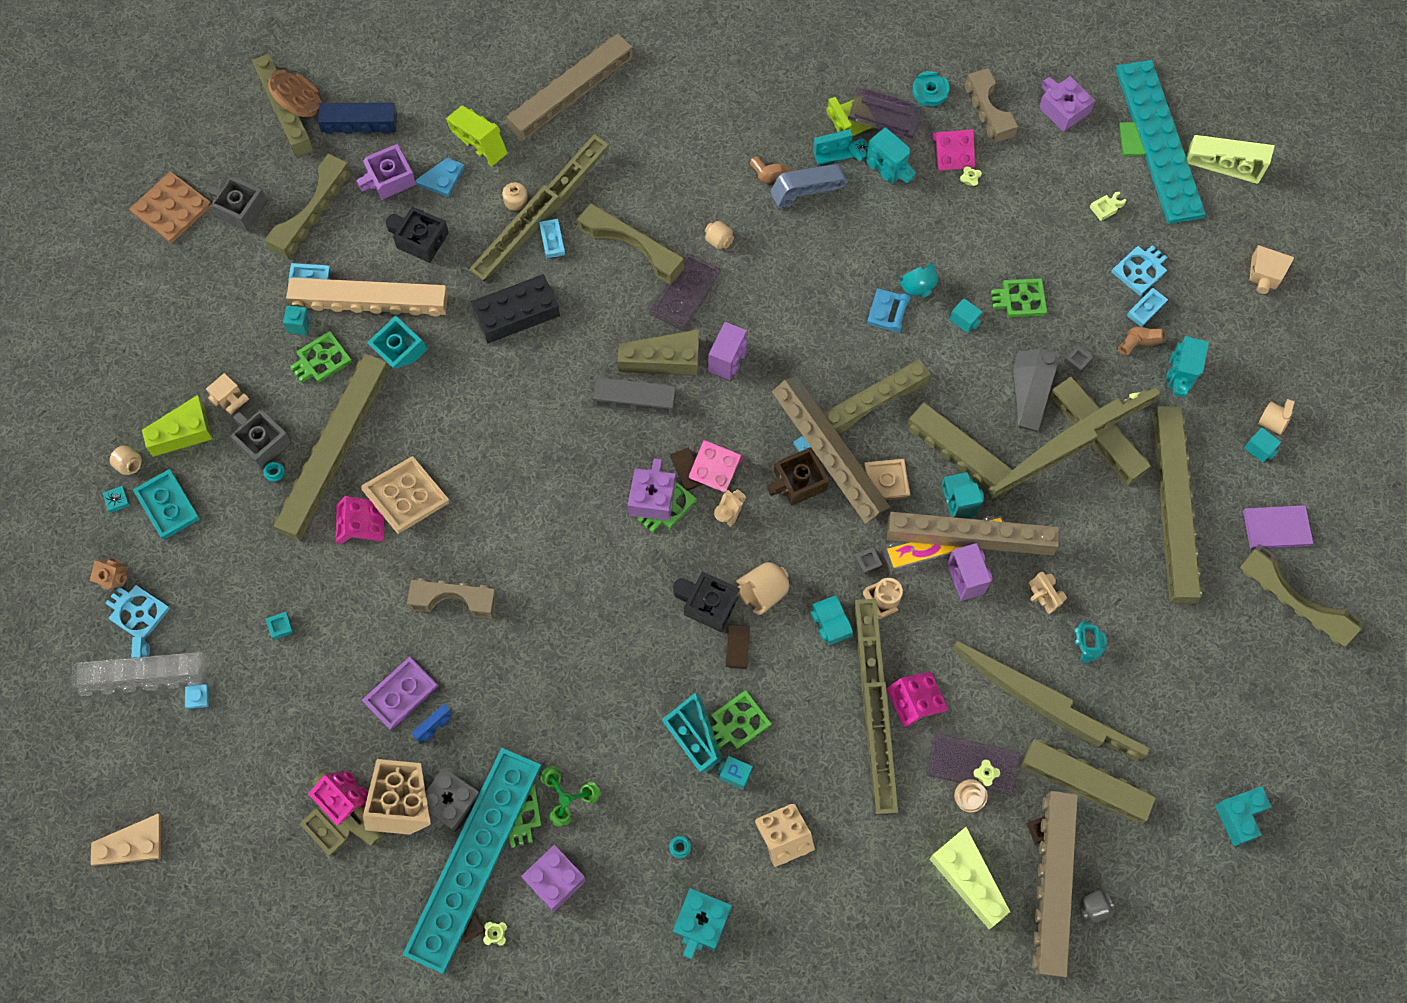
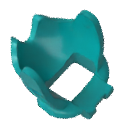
M1082 621L1078 628L1074 629L1076 633L1075 645H1079L1082 651L1080 662L1089 663L1099 659L1106 651V635L1099 631L1097 626L1091 625L1090 622ZM1085 630H1092L1094 632L1095 648L1086 646Z

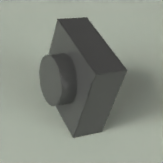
M1077 345L1065 358L1064 362L1080 374L1092 361L1093 356Z
M874 547L854 556L862 575L882 568V563Z

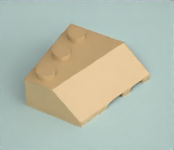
M376 760L363 813L365 830L410 835L431 825L421 763Z

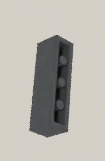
M608 376L596 377L593 405L594 407L673 416L676 386L668 383L652 384L649 381L635 382L630 379L618 380Z

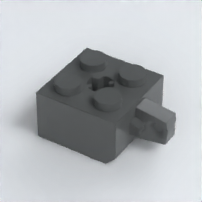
M230 177L222 189L210 185L206 191L208 196L214 199L210 205L214 217L245 231H248L267 203L262 189L235 177Z
M259 410L248 420L240 412L233 417L239 427L230 435L231 440L260 469H263L292 443L287 433L263 410Z
M442 768L425 792L431 825L423 828L422 831L431 836L437 827L441 829L445 825L453 832H456L470 814L480 793L445 768ZM452 796L454 801L451 804L449 802L447 804L446 798H451Z

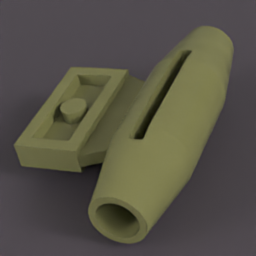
M327 771L320 773L313 780V785L315 786L325 774L329 773ZM365 806L355 808L348 818L338 826L321 807L312 811L300 823L305 831L330 857L347 841L350 831L371 847L376 845L385 835L384 832L365 830L363 820Z

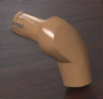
M758 156L750 161L751 167L758 173V179L766 184L775 183L777 178L783 173L795 171L782 164L766 166Z
M1131 328L1127 332V338L1118 347V350L1123 355L1128 356L1137 344L1153 346L1166 343V333L1164 329Z

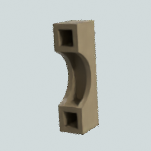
M989 68L968 74L965 90L967 93H970L972 104L979 111L980 121L985 123L987 127L988 137H992L994 143L1015 137L1018 126L1011 112L1000 111L990 103L988 97L993 93L996 82Z
M419 578L418 580H411L407 605L410 610L431 612L440 601L454 598L463 601L469 607L472 617L493 619L497 595L495 589L488 585L473 587L468 583L454 585L448 581H438L436 583L430 582L428 579Z

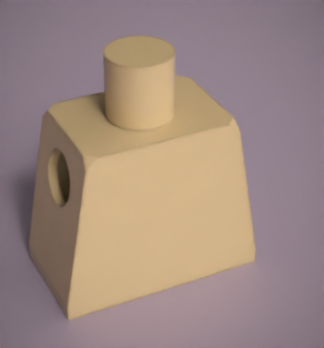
M1258 245L1252 255L1250 281L1258 284L1257 292L1267 294L1269 288L1276 289L1284 278L1294 257Z

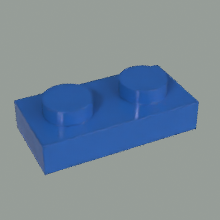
M443 704L411 733L419 744L423 741H429L439 726L444 727L451 720L450 716L452 715L450 709Z

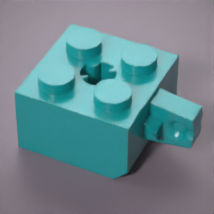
M886 127L869 141L866 162L871 169H876L884 180L894 184L900 178L908 183L916 174L908 164L910 148Z
M1187 336L1184 337L1181 343L1178 342L1175 352H1172L1169 363H1172V368H1169L1166 375V380L1169 381L1168 388L1173 389L1174 396L1185 398L1188 391L1193 388V385L1203 373L1209 342Z
M691 888L689 889L673 929V934L684 938L682 943L687 945L683 957L692 960L695 950L701 951L702 947L715 951L732 905ZM705 915L708 923L705 924L703 922V925H699L697 916Z

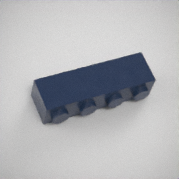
M319 103L318 124L321 132L333 134L334 132H344L346 134L353 132H363L366 134L371 132H396L397 111L395 103Z

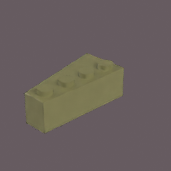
M699 329L619 344L618 371L697 375Z

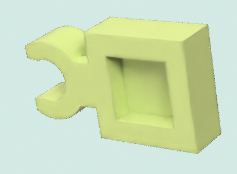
M1115 192L1111 199L1105 195L1091 203L1090 208L1100 221L1115 214L1118 208L1125 205L1126 199L1122 201L1117 200L1120 192Z

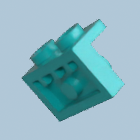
M850 129L814 138L813 154L818 166L853 158V154L848 149L852 141Z

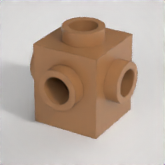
M112 558L95 560L90 581L101 584V588L106 590L124 587V583L127 580L128 566L122 565L120 560Z

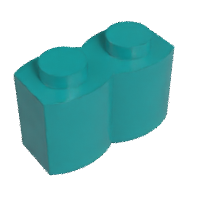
M836 595L813 604V611H810L814 623L818 622L821 628L819 635L823 642L826 641L830 646L852 637V628Z

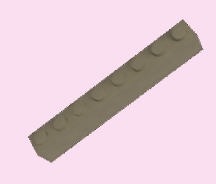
M618 33L612 38L607 39L603 45L595 48L591 54L582 58L572 68L567 69L563 75L554 79L550 85L539 90L534 97L526 100L518 109L511 111L506 117L508 128L522 141L633 58L632 46Z
M797 376L789 378L778 385L772 393L864 523L875 520L891 508Z
M890 512L887 525V540L965 547L977 543L979 549L1054 555L1058 548L1059 527Z
M1050 791L1046 797L1044 796L1042 802V809L1046 811L1045 819H1042L1041 832H1044V841L1040 842L1039 852L1043 857L1042 863L1038 867V877H1041V886L1037 887L1036 895L1037 900H1040L1039 909H1036L1035 922L1038 923V932L1034 933V946H1037L1036 955H1033L1032 968L1036 969L1035 975L1057 978L1067 977L1077 794Z

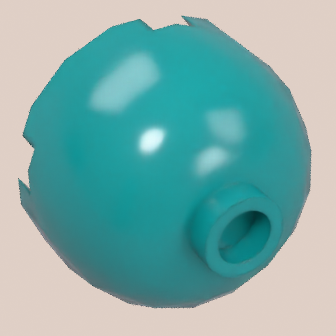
M933 262L928 263V267L924 269L918 267L903 275L901 279H898L901 287L908 295L914 297L921 295L922 298H925L932 294L931 290L938 283V273Z

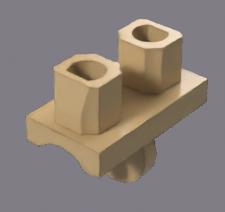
M738 489L733 493L727 490L719 506L714 511L715 518L720 522H727L731 527L741 511L746 496Z
M1040 572L1029 582L1034 593L1030 598L1031 601H1039L1048 614L1054 612L1067 599L1063 591L1056 592L1053 588L1056 584V579L1052 574L1045 575L1044 572Z

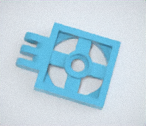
M1154 245L1147 251L1137 246L1112 270L1115 276L1140 297L1167 271L1161 264L1168 257L1163 255L1159 259L1158 256L1162 253L1160 250L1153 254L1152 252L1156 248ZM1141 257L1145 261L1141 265H1136L1130 259ZM1124 265L1131 270V274L1128 277L1124 274ZM1150 266L1156 270L1154 279L1146 271ZM1140 269L1142 274H1136L1135 270ZM1141 279L1146 284H1136L1134 281Z
M137 585L129 593L118 587L116 590L122 594L121 597L114 593L110 596L116 600V603L113 604L109 600L105 602L106 605L115 610L108 619L134 637H142L146 640L170 608ZM144 596L147 598L141 606H135L131 603L135 597ZM154 604L157 607L155 619L149 615V610ZM124 610L130 612L132 617L126 625L121 620V613ZM142 610L144 615L141 618L136 617V613ZM141 622L149 625L141 630H133Z

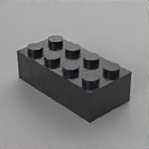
M544 274L471 301L474 315L487 344L560 316L559 305Z

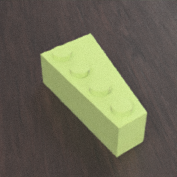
M1194 135L1186 159L1188 164L1258 184L1270 165L1275 145Z
M966 827L931 856V862L988 929L995 926L1010 912Z

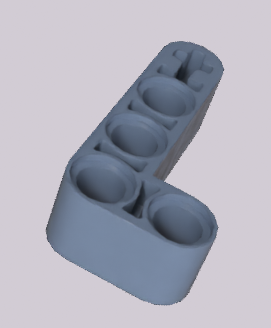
M839 164L814 167L781 174L774 183L770 193L778 209L781 210L784 206H791L797 196L836 190L844 187L848 180Z

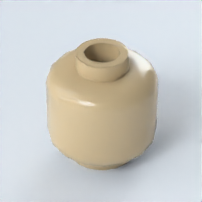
M513 182L504 187L502 195L505 206L512 211L522 210L528 203L527 190L524 185Z
M721 221L709 223L705 228V240L718 250L728 248L734 239L733 230Z
M119 446L111 453V466L123 475L134 474L141 467L142 458L140 454L129 446Z

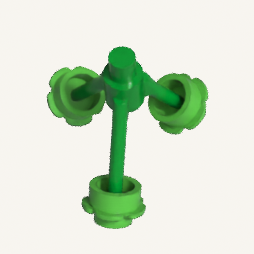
M556 766L546 767L540 776V781L548 787H555L560 795L559 803L561 805L556 806L549 816L553 824L558 827L566 826L570 823L571 813L566 806H569L573 800L582 798L585 802L596 803L601 795L600 788L595 782H588V784L582 786L580 793L575 795L564 792L559 785L561 773Z

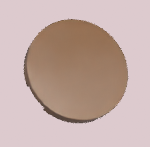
M278 70L272 74L268 81V88L273 98L283 108L302 117H312L319 112V103H322L318 96L319 91L308 79L298 73L294 75L285 70Z

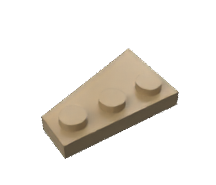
M158 813L92 842L91 865L99 866L161 859V814Z

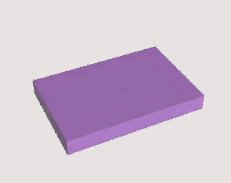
M1305 505L1246 508L1243 510L1250 549H1255L1258 544L1264 548L1313 545Z
M409 656L365 696L362 701L392 731L427 699L439 685Z

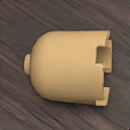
M772 562L759 565L736 581L740 584L738 586L740 588V597L746 605L751 603L755 608L752 611L758 615L763 614L788 593L790 587L787 571Z

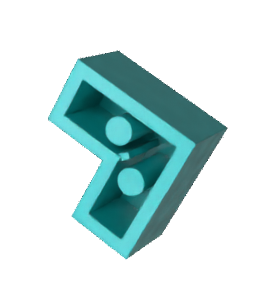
M968 472L944 477L941 485L951 517L969 518L976 516L984 501L982 489H979L977 483H974L973 479L969 478Z
M1262 786L1225 799L1215 805L1234 847L1252 841L1262 835L1253 815L1262 813L1272 807Z

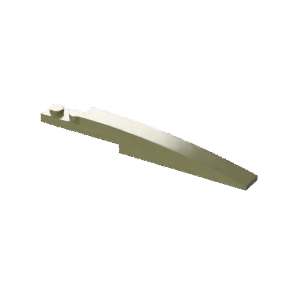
M594 134L547 187L543 186L472 265L469 271L482 281H486L540 228L539 222L547 221L586 180L585 175L609 149V144Z
M1156 387L1151 390L1145 389L1134 399L1128 398L1123 403L1116 399L1083 418L1052 439L1008 474L993 488L990 494L991 499L1093 445L1098 438L1097 433L1154 403L1161 393Z
M876 599L855 600L858 658L876 814L898 813Z
M956 641L952 649L956 654L997 686L1048 720L1096 747H1099L1105 741L1109 748L1114 750L1120 749L1126 752V756L1133 760H1142L1147 756L1150 750L1147 746L1070 708L1074 700Z

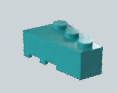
M694 693L662 719L699 772L707 773L723 760L701 694Z

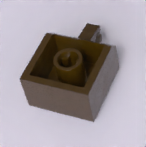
M809 447L774 464L775 482L769 484L767 490L770 496L779 493L786 495L792 506L827 491L830 480L815 452Z

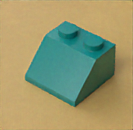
M397 316L393 317L367 342L394 369L414 363L428 350L424 342Z

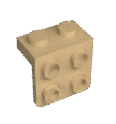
M794 804L787 805L755 820L756 826L768 847L774 867L815 850L811 832Z

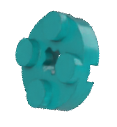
M923 72L913 82L912 94L921 106H937L946 101L950 89L949 82L944 76H938L937 72ZM929 86H931V88L935 90L929 91L927 89Z

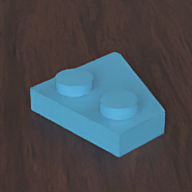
M446 158L416 179V186L449 197L465 166L460 162Z

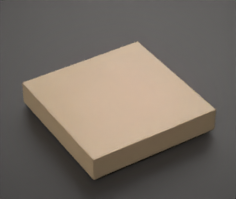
M904 459L864 462L866 474L885 500L910 498Z

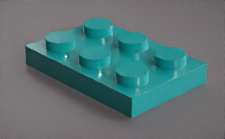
M170 469L133 489L163 541L200 520Z

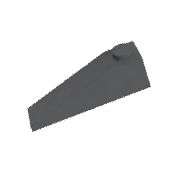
M1041 348L1017 352L1013 376L1018 427L1035 432L1039 431L1056 372L1059 353Z

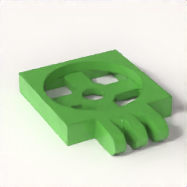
M1042 278L1003 280V289L991 290V296H994L992 297V303H995L993 304V310L1006 309L1007 318L1046 316L1047 314ZM1019 285L1018 294H1009L1013 287ZM1027 285L1036 289L1038 293H1031ZM1022 295H1027V296H1028V300H1027V301L1022 300V299H1021V296H1022ZM1031 301L1041 302L1037 310H1031ZM1011 302L1022 304V310H1014L1011 307Z
M329 331L298 350L296 353L300 360L292 364L290 368L293 372L295 371L294 374L296 377H299L301 383L311 377H314L320 383L352 363V361ZM330 343L334 346L329 349H323L320 344ZM314 349L316 357L308 361V355ZM340 352L342 354L341 362L335 365L332 361V356ZM322 354L328 355L326 360H322L320 357ZM320 364H325L328 370L319 373L313 368Z
M676 482L672 512L676 515L670 517V521L648 518L643 525L647 528L653 522L654 524L649 529L652 533L661 524L670 530L696 503L697 498ZM681 494L686 499L683 509L676 504V500ZM638 517L637 520L641 523L645 518Z
M746 690L711 715L716 722V725L712 727L713 732L717 734L715 735L716 741L722 740V742L718 743L719 750L730 742L738 750L771 726L770 721ZM746 703L752 707L744 712L740 711L735 704ZM728 709L733 716V721L725 726L722 719L725 711ZM758 714L760 725L757 730H754L749 722L751 718ZM743 716L746 721L744 724H739L737 718ZM739 728L744 730L747 737L738 739L734 738L731 733Z
M535 783L529 793L533 801L525 802L509 836L511 848L516 847L514 838H519L520 846H524V836H527L528 844H533L531 829L542 827ZM534 810L535 815L528 824H523L522 815L524 812Z

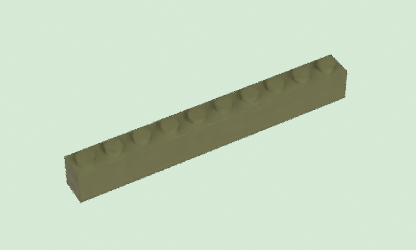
M365 354L362 360L358 361L355 374L349 378L347 389L340 395L337 408L331 412L328 425L322 429L320 440L313 446L311 457L304 463L302 474L299 479L295 480L293 491L290 496L286 497L283 503L284 508L275 517L273 527L278 534L299 542L301 541L390 371L386 361Z
M1157 406L1153 413L1169 598L1170 603L1195 604L1202 597L1203 589L1202 585H1199L1201 569L1197 565L1199 549L1198 546H1195L1197 529L1193 526L1195 510L1194 507H1191L1193 490L1189 487L1191 471L1187 467L1189 452L1186 451L1185 447L1187 443V433L1184 432L1183 427L1185 425V415L1182 414V407Z

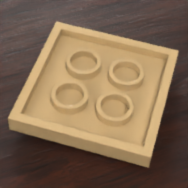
M413 456L362 485V491L397 534L449 504L447 496Z

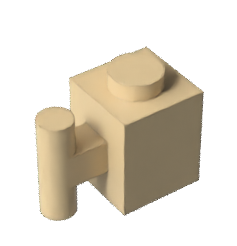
M225 373L206 388L210 395L208 397L210 402L214 406L220 405L230 415L249 400Z

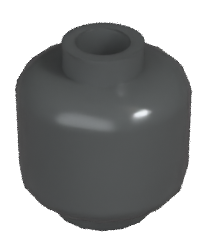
M1096 890L1082 898L1083 906L1080 909L1085 919L1090 918L1093 923L1098 924L1113 916L1115 906L1108 892L1104 893L1101 890Z

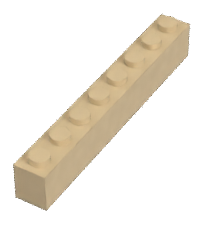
M289 278L286 299L289 306L312 308L316 311L331 309L336 312L351 310L355 313L370 311L375 314L390 312L395 315L410 313L415 316L429 314L437 317L446 315L448 292L446 285Z

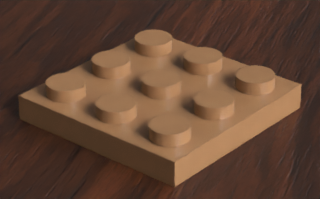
M170 171L129 210L172 244L210 208L211 202Z

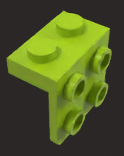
M836 97L828 100L826 111L829 118L832 119L837 132L850 129L852 137L876 127L874 118L861 98H856L841 105Z

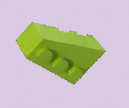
M462 105L446 118L451 132L467 146L472 144L477 149L476 154L479 156L483 154L491 167L508 154L500 136L499 127L495 123L487 121L485 117H480L472 109H467Z
M198 395L142 430L146 448L153 457L213 439L205 406Z

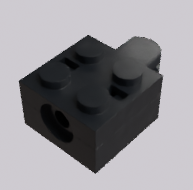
M413 206L405 218L397 214H391L386 219L388 231L394 234L393 239L396 248L431 263L449 234L445 220Z
M702 571L696 584L684 578L676 580L673 585V595L686 602L684 616L722 633L739 599L740 588Z

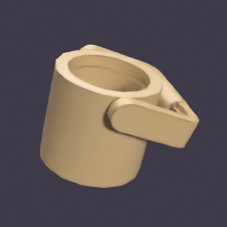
M1287 399L1284 407L1270 402L1258 425L1282 435L1294 413L1292 409L1295 401Z
M885 578L876 584L866 587L863 591L865 599H876L878 619L898 611L897 606L900 603L903 589L897 580ZM875 589L874 597H873V596H871V594H870L869 591H872V590Z

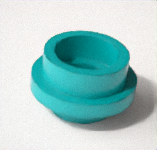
M270 462L264 468V476L271 482L281 480L285 474L284 467L278 462ZM273 470H278V473L271 475Z
M684 836L674 837L669 844L670 853L678 859L687 857L691 851L690 841ZM677 844H683L684 850L678 851L676 849Z

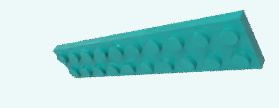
M1147 60L1117 65L1115 70L1130 115L1136 124L1146 153L1145 159L1167 224L1204 218L1206 213L1153 61Z
M501 748L402 954L403 956L445 974L541 770V764Z

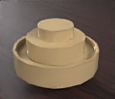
M969 779L958 785L955 789L954 797L960 809L965 812H975L983 808L987 802L988 795L982 783Z

